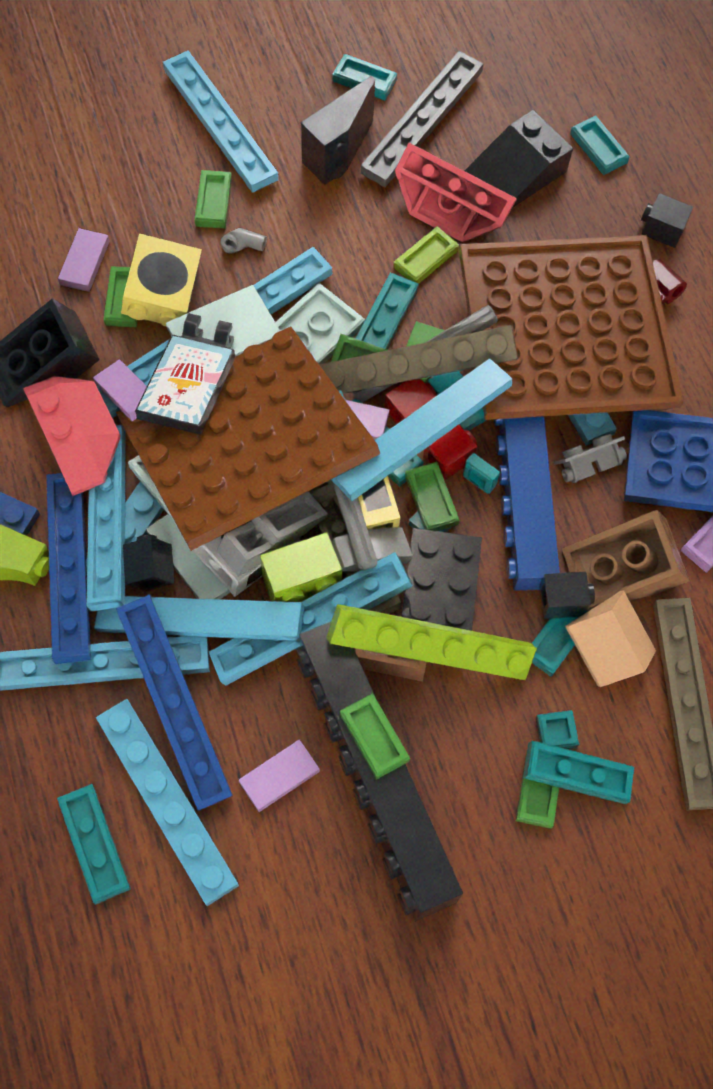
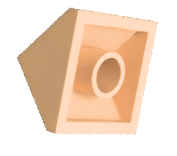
M619 591L565 626L598 687H603L645 672L656 652L624 591Z

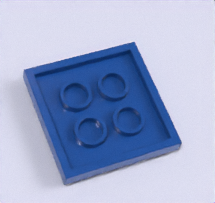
M651 410L633 411L624 501L713 512V418Z

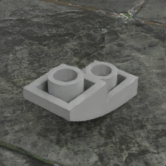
M402 527L368 530L377 561L394 552L399 556L402 564H407L413 557ZM349 534L334 538L331 543L342 571H360L361 569L358 566Z

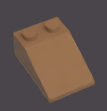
M658 510L562 549L569 572L586 571L588 583H592L594 586L595 602L591 604L588 611L619 591H624L629 601L661 593L690 581L667 519Z

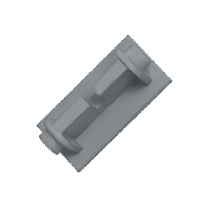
M611 434L601 436L592 440L593 447L583 450L581 445L563 451L564 458L554 461V464L563 463L565 467L562 470L563 479L565 482L571 481L576 483L595 474L591 462H596L599 472L621 465L623 460L627 458L623 447H618L617 442L625 440L623 436L612 439Z

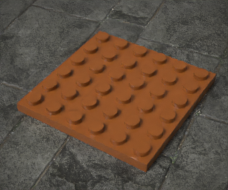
M647 235L460 244L459 258L468 315L470 316L489 305L494 310L498 321L485 330L512 325L518 354L517 360L497 363L512 378V386L483 407L485 420L681 407L684 401Z
M291 326L275 333L272 339L260 345L248 346L242 354L235 357L201 435L137 418L131 421L121 410L116 412L190 551L380 454L378 444Z

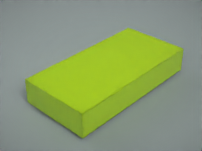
M436 226L394 261L393 268L406 279L420 283L458 251L459 244Z

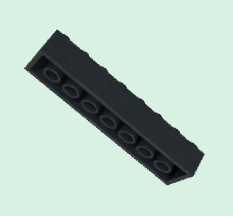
M331 622L299 634L300 647L296 648L298 659H296L303 678L310 677L311 679L310 685L312 690L310 694L318 711L324 709L325 711L324 717L326 722L324 726L331 743L338 742L340 746L338 747L340 753L338 759L345 776L351 774L353 776L355 789H352L355 800L360 810L366 808L369 813L368 819L370 823H367L370 835L375 845L381 843L385 850L383 852L384 858H382L385 870L390 880L397 878L400 885V893L397 894L400 905L406 916L412 913L416 922L456 904L463 895V891L406 764L376 780L339 714L340 710L372 694L373 691L354 648L330 644L326 637Z

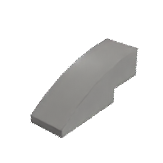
M307 491L262 514L251 522L226 533L217 552L236 575L240 576L261 564L260 555L291 545L325 519L328 513Z

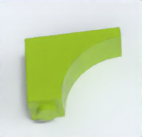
M0 524V580L20 581L35 586L40 577L46 576L49 571V550L46 544Z

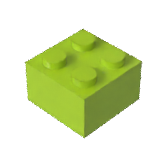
M327 532L260 555L263 582L270 601L302 602L342 581V568Z

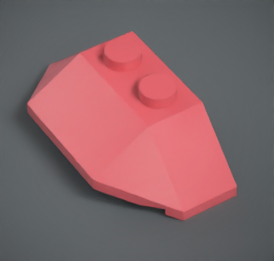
M408 143L395 169L409 214L434 228L438 226L447 235L462 243L501 228L517 198L411 143Z
M52 376L23 388L72 496L105 483L108 468L113 460L121 436L95 382Z

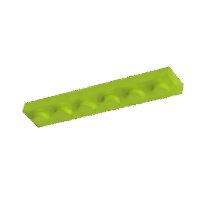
M340 604L336 605L326 637L330 644L526 680L537 649L529 642Z

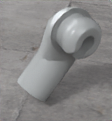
M237 228L225 234L221 238L220 244L226 253H236L247 247L263 251L266 246L267 236Z

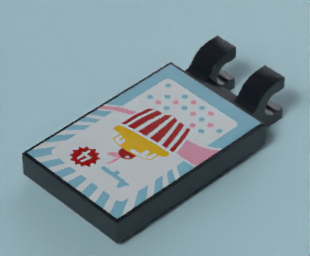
M188 313L184 322L182 336H171L136 407L137 419L201 435L235 360V350L231 349L234 342V336H230L233 328L232 323L219 320L214 340L202 338L203 329L198 328L201 323V316Z

